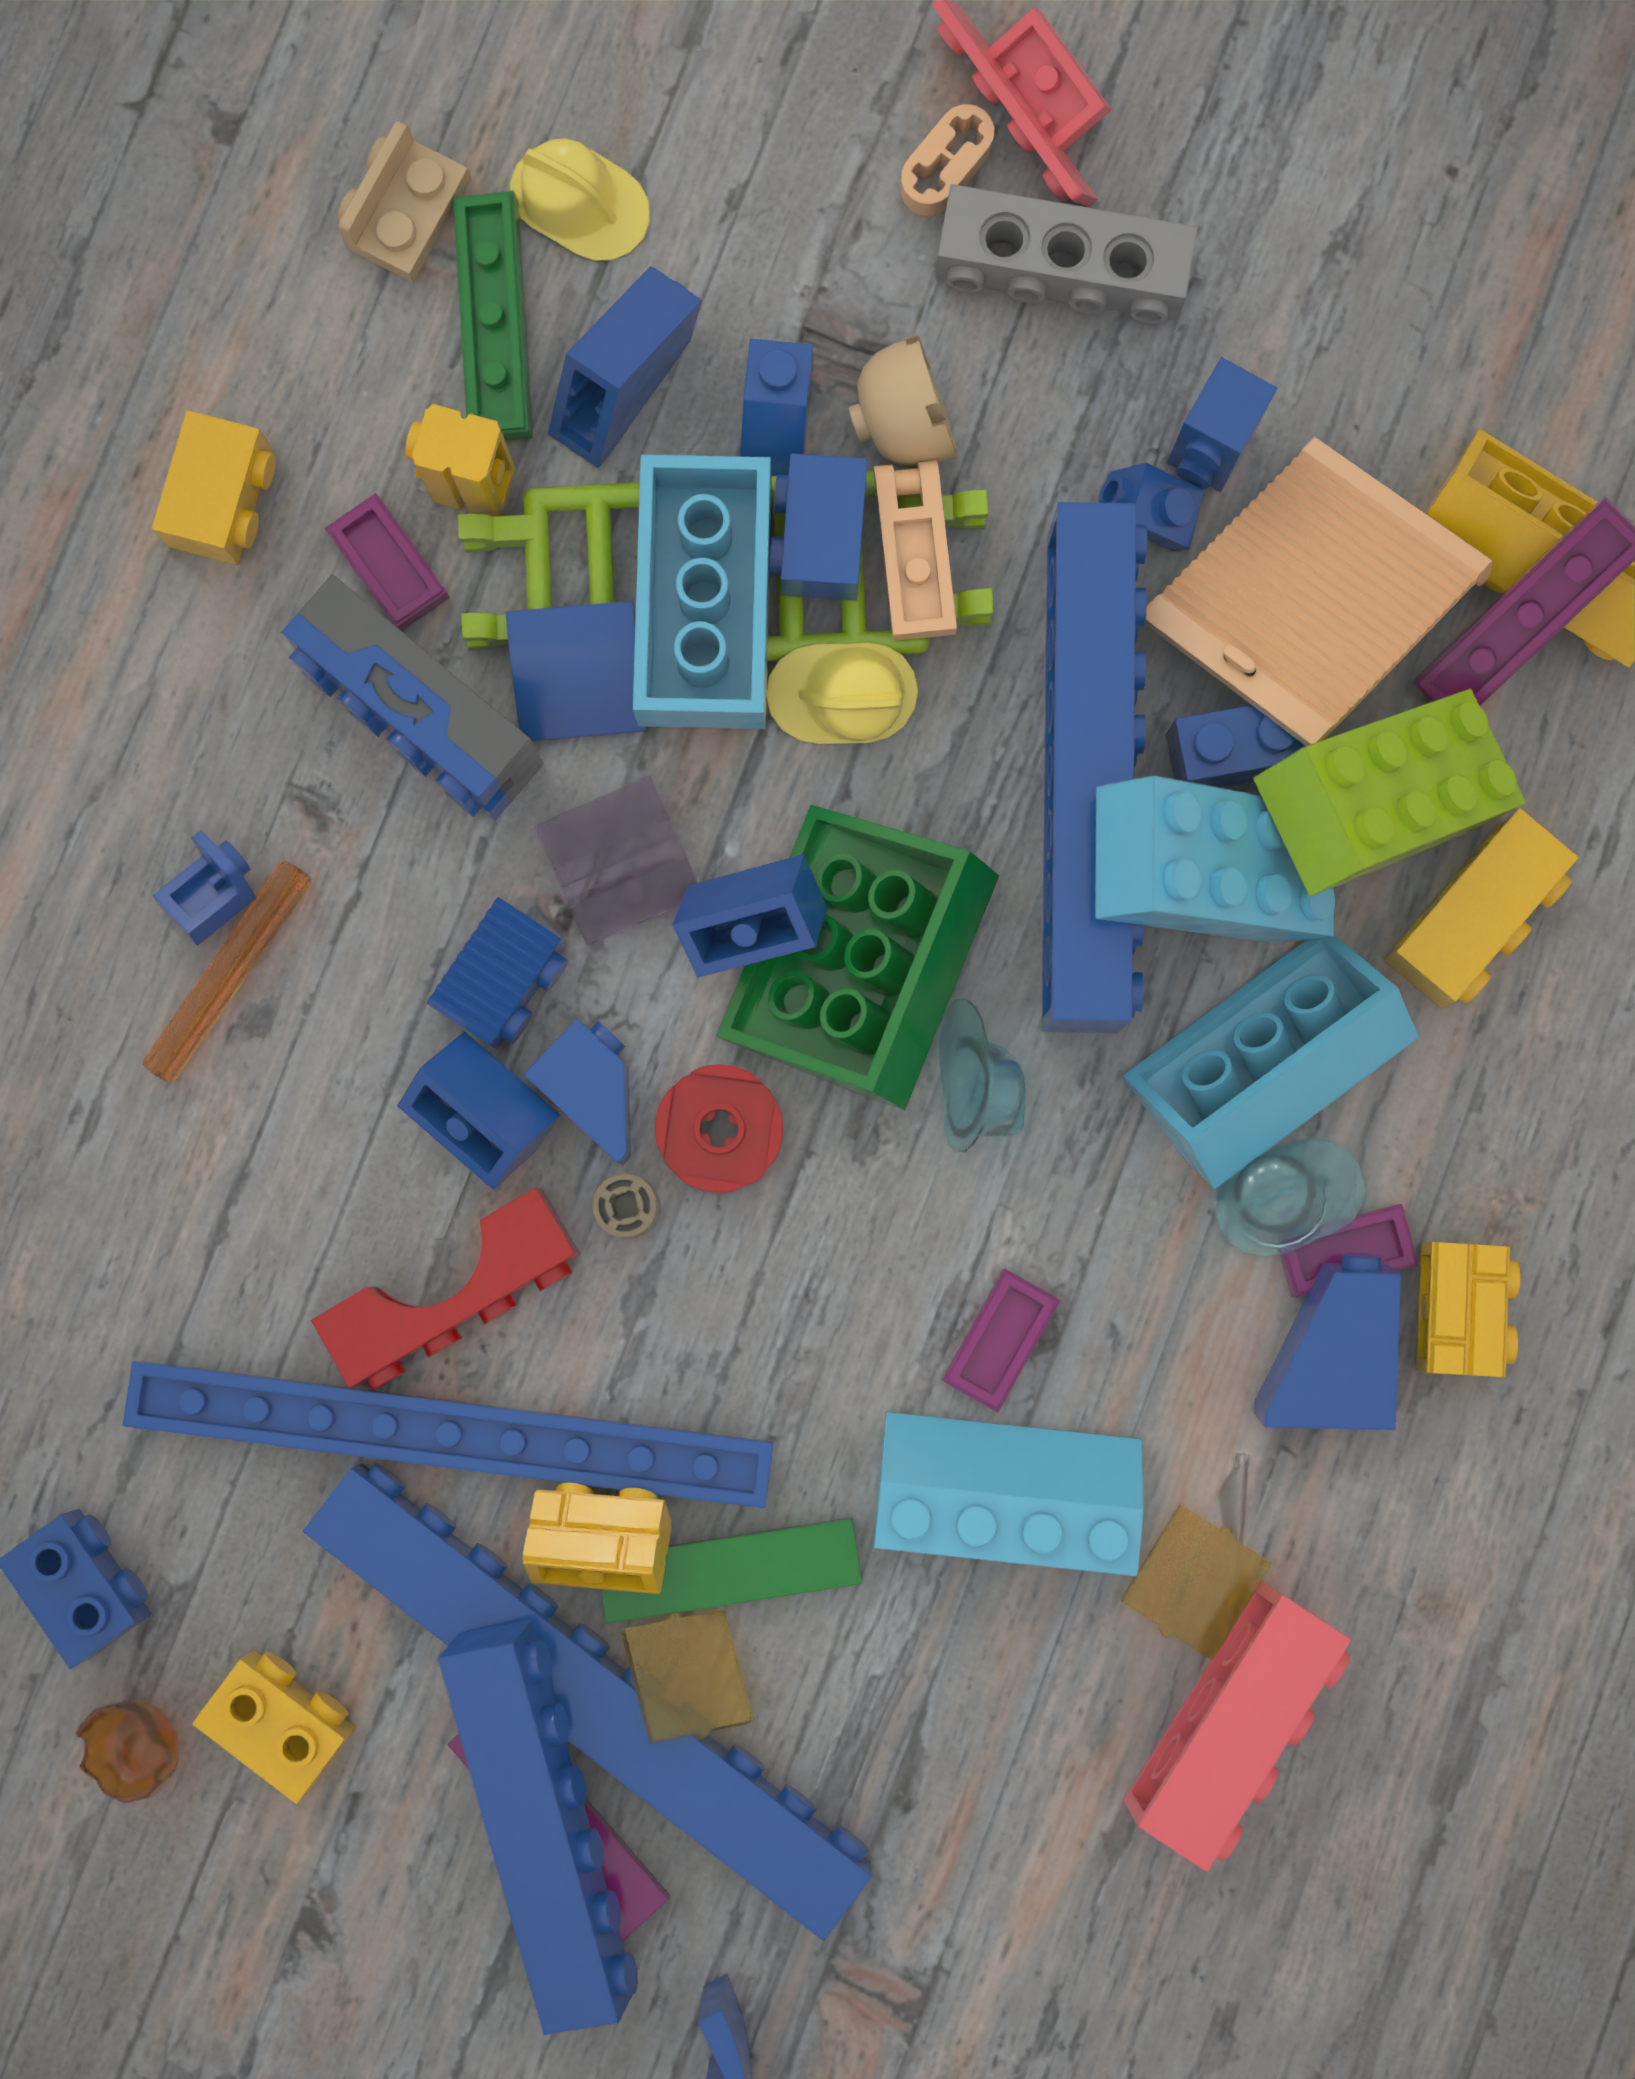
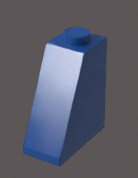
M650 266L566 353L548 435L599 468L691 341L702 300L688 291L682 284L673 281Z
M1345 1253L1342 1254V1263L1322 1264L1312 1289L1307 1294L1255 1399L1254 1414L1264 1427L1396 1430L1401 1274L1389 1265L1382 1264V1256Z

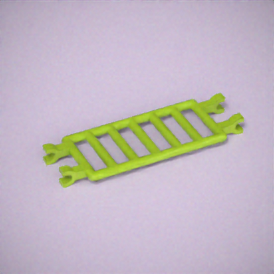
M874 471L866 472L865 497H876ZM772 476L773 513L775 502L776 476ZM640 482L533 487L524 494L523 515L490 516L485 514H458L460 543L464 542L465 553L486 552L496 548L525 547L527 610L552 608L548 512L586 510L589 603L615 602L611 509L639 508ZM971 490L953 495H942L945 527L985 529L986 518H988L987 490ZM920 494L898 496V509L922 506ZM774 513V534L778 537H784L786 517L784 513ZM863 541L861 542L857 601L840 600L841 633L804 634L803 597L782 596L781 576L776 575L779 635L768 636L767 661H779L794 649L812 644L868 642L887 645L901 655L920 654L925 652L930 646V637L893 641L891 630L867 631ZM992 588L953 593L956 624L962 626L991 625V616L994 614ZM461 613L462 639L467 641V648L469 650L492 649L509 645L506 614Z

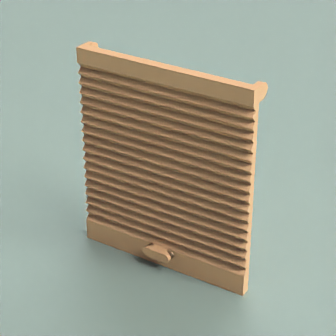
M1314 437L1301 450L1299 456L1294 457L1290 465L1285 466L1282 473L1277 474L1274 481L1268 483L1266 489L1261 491L1255 500H1251L1248 508H1244L1238 517H1234L1231 525H1227L1223 533L1218 534L1214 542L1209 543L1206 550L1201 551L1197 559L1192 560L1189 567L1183 569L1181 575L1175 577L1171 585L1166 586L1163 594L1157 595L1147 605L1145 625L1264 715H1267L1305 746L1325 740L1475 584L1480 587L1486 582L1491 574L1492 560ZM1245 672H1254L1255 674L1253 676H1246Z

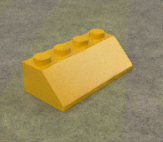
M1479 428L1425 514L1492 560L1491 574L1484 585L1495 592L1504 593L1598 502ZM1635 561L1564 627L1582 638L1587 648L1598 657L1605 660L1615 659L1628 668L1635 661Z

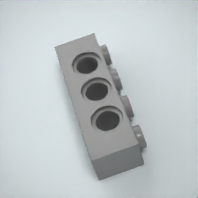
M950 184L937 257L935 280L946 281L949 287L962 292H979L983 288L1008 292L1011 298L1026 303H1038L1043 301L1044 298L1068 302L1071 308L1084 313H1101L1106 309L1130 313L1133 319L1147 324H1161L1167 320L1178 321L1186 299L1198 226ZM1002 240L1013 244L1018 252L1009 257H1000L993 254L987 246L992 242ZM1057 251H1066L1073 254L1079 263L1069 268L1060 267L1051 261L1049 255ZM1120 261L1129 262L1138 269L1140 275L1134 278H1123L1115 274L1110 265Z

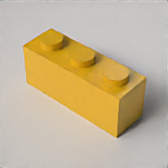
M1518 808L1502 819L1383 960L1439 1008L1453 1004L1458 999L1465 1004L1469 1003L1490 980L1492 975L1484 968L1500 951L1505 956L1510 955L1528 936L1532 927L1525 920L1536 907L1541 904L1548 909L1568 889L1573 880L1565 873L1579 857L1525 811Z

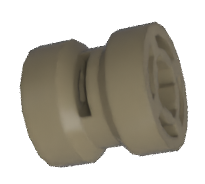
M630 1173L615 1174L605 1179L596 1189L592 1200L593 1215L597 1224L606 1233L623 1239L638 1238L648 1233L657 1223L661 1212L660 1199L655 1188L645 1179Z

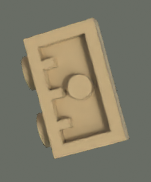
M396 121L387 137L382 135L373 144L367 160L368 171L358 189L352 188L344 196L338 210L337 221L339 223L338 229L349 251L413 283L454 210L453 197L462 196L471 180V176L467 167L414 141L409 126Z

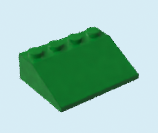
M811 804L789 858L802 854L805 855L827 906L816 947L745 965L716 1036L849 1091L905 1110L1000 875L971 851Z

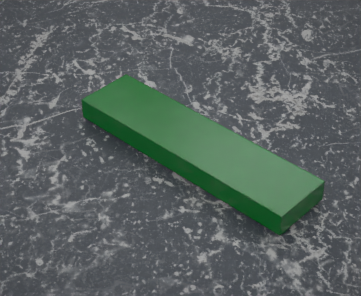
M514 191L453 197L466 417L469 414L498 421L505 441L533 438L518 198Z
M853 1518L669 1545L660 1594L601 1589L605 1622L607 1624L862 1584Z

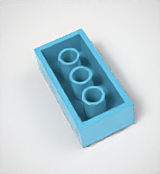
M641 454L633 712L638 726L766 729L772 502L770 457Z
M1158 776L1096 787L1095 919L1268 943L1334 937V888L1309 897L1262 796Z

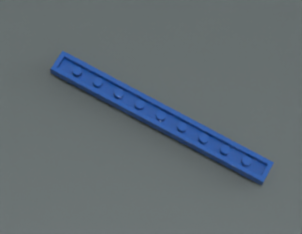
M132 1361L123 1426L563 1483H578L586 1486L618 1490L641 1488L657 1495L758 1508L766 1507L774 1444L773 1441L146 1361Z

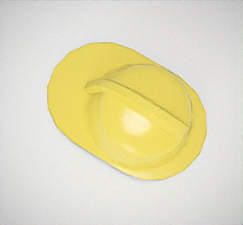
M568 138L552 139L534 149L528 148L523 158L516 165L510 181V191H514L518 198L519 218L532 229L574 254L592 261H614L630 254L643 241L650 223L649 201L641 184L626 170L575 140Z
M868 642L826 643L798 647L782 657L769 675L766 697L770 714L783 731L797 740L816 744L870 743L889 738L905 726L915 710L918 687L915 673L904 656L887 645Z

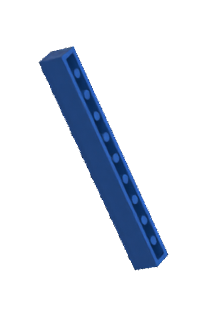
M377 1463L371 1469L364 1464H360L348 1471L303 1529V1533L447 1646L459 1633L532 1619L538 1640H543L546 1643L550 1653L552 1671L549 1681L555 1703L562 1704L567 1714L569 1723L568 1741L823 1942L872 1878L871 1861L865 1858L869 1849L858 1837L840 1825L833 1832L813 1817L817 1810L815 1805L795 1788L785 1785L782 1791L773 1786L761 1776L765 1767L751 1753L737 1744H734L730 1750L726 1749L709 1735L713 1726L696 1710L686 1704H682L676 1710L657 1695L662 1687L650 1674L633 1663L625 1670L605 1654L610 1646L595 1631L582 1623H579L573 1629L554 1613L559 1606L544 1591L531 1583H528L524 1589L519 1587L503 1574L508 1566L498 1555L480 1543H476L473 1549H471L452 1534L457 1526L443 1512L428 1503L420 1509L403 1496L401 1492L406 1486L392 1472Z

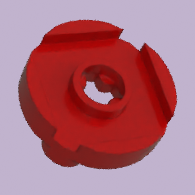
M716 1064L703 1066L681 1078L662 1098L655 1120L656 1143L668 1168L686 1184L710 1193L734 1192L759 1181L775 1162L783 1141L782 1114L771 1091L752 1073L731 1065ZM716 1111L727 1112L728 1122L738 1126L736 1138H726L723 1147L711 1146V1136L701 1133L703 1121H713Z

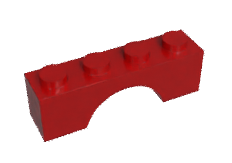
M535 1187L480 1220L482 1247L478 1265L467 1284L451 1298L432 1306L419 1307L396 1300L379 1287H366L311 1320L349 1388L360 1386L367 1382L372 1391L379 1389L406 1372L401 1361L421 1349L425 1351L428 1358L440 1353L462 1339L457 1330L458 1327L477 1316L486 1325L517 1307L518 1304L512 1295L535 1282L541 1292L573 1273L568 1262L581 1254L543 1189Z

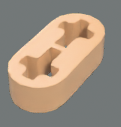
M969 104L953 107L941 118L908 158L901 173L900 195L904 205L911 212L919 216L928 217L941 214L946 210L950 184L966 186L987 161L992 152L994 125L991 117L984 109ZM970 128L977 130V146L968 141L963 144L955 155L951 153L955 145V129L963 134L969 131ZM941 166L943 170L940 173L938 185L940 192L932 188L927 189L923 194L917 192L918 178L916 176L918 175L922 179L927 180Z

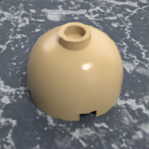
M918 334L897 341L876 352L864 365L857 381L859 403L848 407L860 443L872 440L884 459L896 466L917 468L919 461L937 460L940 463L958 456L942 399L932 374L928 371L931 367Z

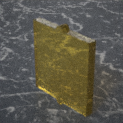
M1179 1504L1138 1570V1575L1134 1577L1120 1601L1159 1625V1632L1162 1636L1170 1637L1173 1634L1213 1660L1270 1567L1271 1562L1233 1539V1532L1228 1527L1223 1526L1217 1529Z
M724 1610L683 1618L677 1613H671L665 1621L625 1628L621 1632L649 1744L692 1735L698 1740H704L711 1731L750 1724L754 1720Z

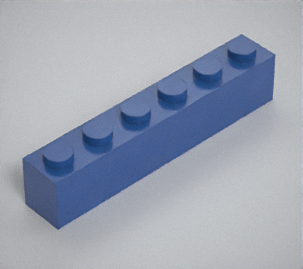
M532 1619L459 1633L440 1654L438 1662L543 2034L547 2035L619 2023L632 1995L637 1991V1966L632 1954L629 1952L625 1953L619 1933L621 1924L620 1905L616 1894L613 1891L607 1890L603 1876V1844L599 1832L595 1828L590 1829L584 1807L586 1802V1783L581 1769L578 1766H573L568 1750L569 1723L564 1707L560 1703H555L549 1681L552 1665L548 1647L543 1640H538Z

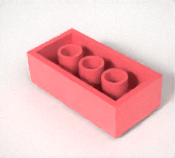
M1260 1580L1125 1795L1123 1801L1137 1826L1206 1872L1209 1871L1216 1858L1220 1861L1226 1860L1235 1849L1242 1835L1243 1826L1238 1822L1251 1801L1253 1800L1259 1804L1266 1798L1274 1786L1279 1773V1769L1274 1764L1288 1743L1292 1746L1297 1745L1310 1728L1315 1714L1310 1707L1323 1686L1328 1689L1332 1688L1346 1670L1350 1654L1345 1652L1352 1640Z

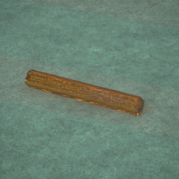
M282 861L279 863L256 896V899L251 903L143 1059V1065L148 1071L170 1083L177 1079L310 887L312 879L307 873L290 862Z

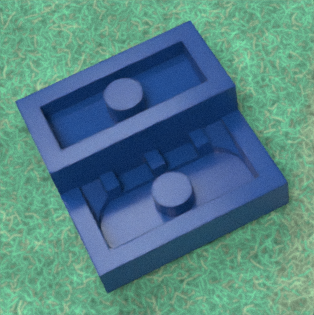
M633 601L505 612L519 729L531 741L647 731V726H638L633 712L636 621Z
M725 1974L703 1986L697 2023L713 2056L709 2057L706 2079H752L750 2045L744 2017L730 1979Z

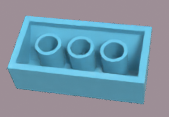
M1334 935V937L1309 939L1302 942L1126 1072L1123 1077L1180 1155L1215 1190L1418 1039L1419 1036L1398 987Z
M886 1412L873 1532L874 1548L1129 1576L1138 1575L1144 1511L1142 1439Z

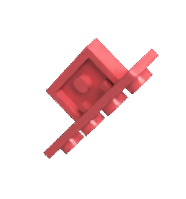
M951 0L934 1L932 6L943 20L937 26L941 37L958 56H962L965 52L978 69L972 75L976 86L993 105H996L999 101L1002 102L1013 118L1007 124L1011 135L1028 154L1036 150L1047 165L1048 169L1042 173V176L1052 192L1063 203L1071 199L1080 205L1090 207L1098 198L1064 151L1110 112L1112 108L1043 12L1033 7L989 47L958 4Z

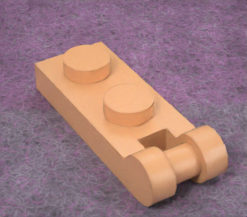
M937 460L919 461L917 468L895 471L893 464L874 466V485L878 506L892 640L900 641L956 635L957 624ZM920 494L922 506L898 509L897 496Z

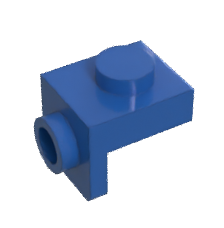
M1148 463L1111 471L1101 488L1098 503H1136V525H1146L1147 540L1176 552L1190 549L1204 489Z
M202 830L191 838L202 856L152 895L160 908L197 946L256 899L255 894L243 877L251 870L244 858L227 840L217 846Z

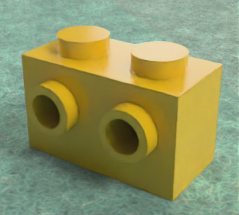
M253 1650L238 1661L192 1725L297 1804L312 1789L356 1727L345 1720L349 1713L335 1698L322 1691H317L313 1695L293 1679L296 1677L297 1672L281 1657L268 1651L262 1656Z

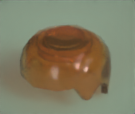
M144 1700L120 1701L95 1708L78 1726L75 1733L77 1737L84 1740L85 1746L84 1756L79 1766L80 1770L94 1779L105 1795L122 1803L134 1802L155 1796L174 1774L178 1765L179 1739L176 1729L168 1715L161 1708Z

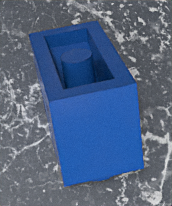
M750 338L743 398L740 457H770L772 476H777V474L789 475L790 453L805 454L813 378L812 344Z
M576 1019L524 1075L618 1164L623 1165L631 1157L629 1067L618 1057L626 1046L599 1021L589 1030L580 1020Z

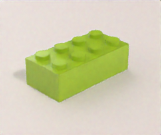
M1471 689L1305 746L1253 778L1309 897L1473 832L1526 804L1517 784L1515 773L1507 764L1489 727L1487 716L1479 706Z

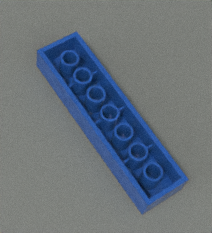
M1058 502L1047 536L1041 1032L1118 1033L1132 1021L1135 1011H1142L1143 973L1132 972V955L1135 954L1136 947H1142L1144 925L1095 919L1096 787L1135 780L1134 767L1137 763V754H1143L1145 748V716L1134 715V704L1137 703L1138 690H1144L1146 679L1145 651H1135V643L1138 638V628L1145 625L1147 596L1146 588H1135V581L1138 579L1139 564H1144L1146 560L1147 527L1146 525H1136V503Z

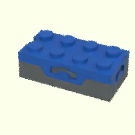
M330 575L281 632L295 649L288 658L302 670L301 673L330 698L337 690H340L342 693L337 699L350 710L349 713L377 737L385 729L391 734L386 740L398 750L397 753L424 777L433 769L440 775L435 781L446 790L445 794L472 817L482 809L496 821L544 765L535 746L527 735L335 575Z

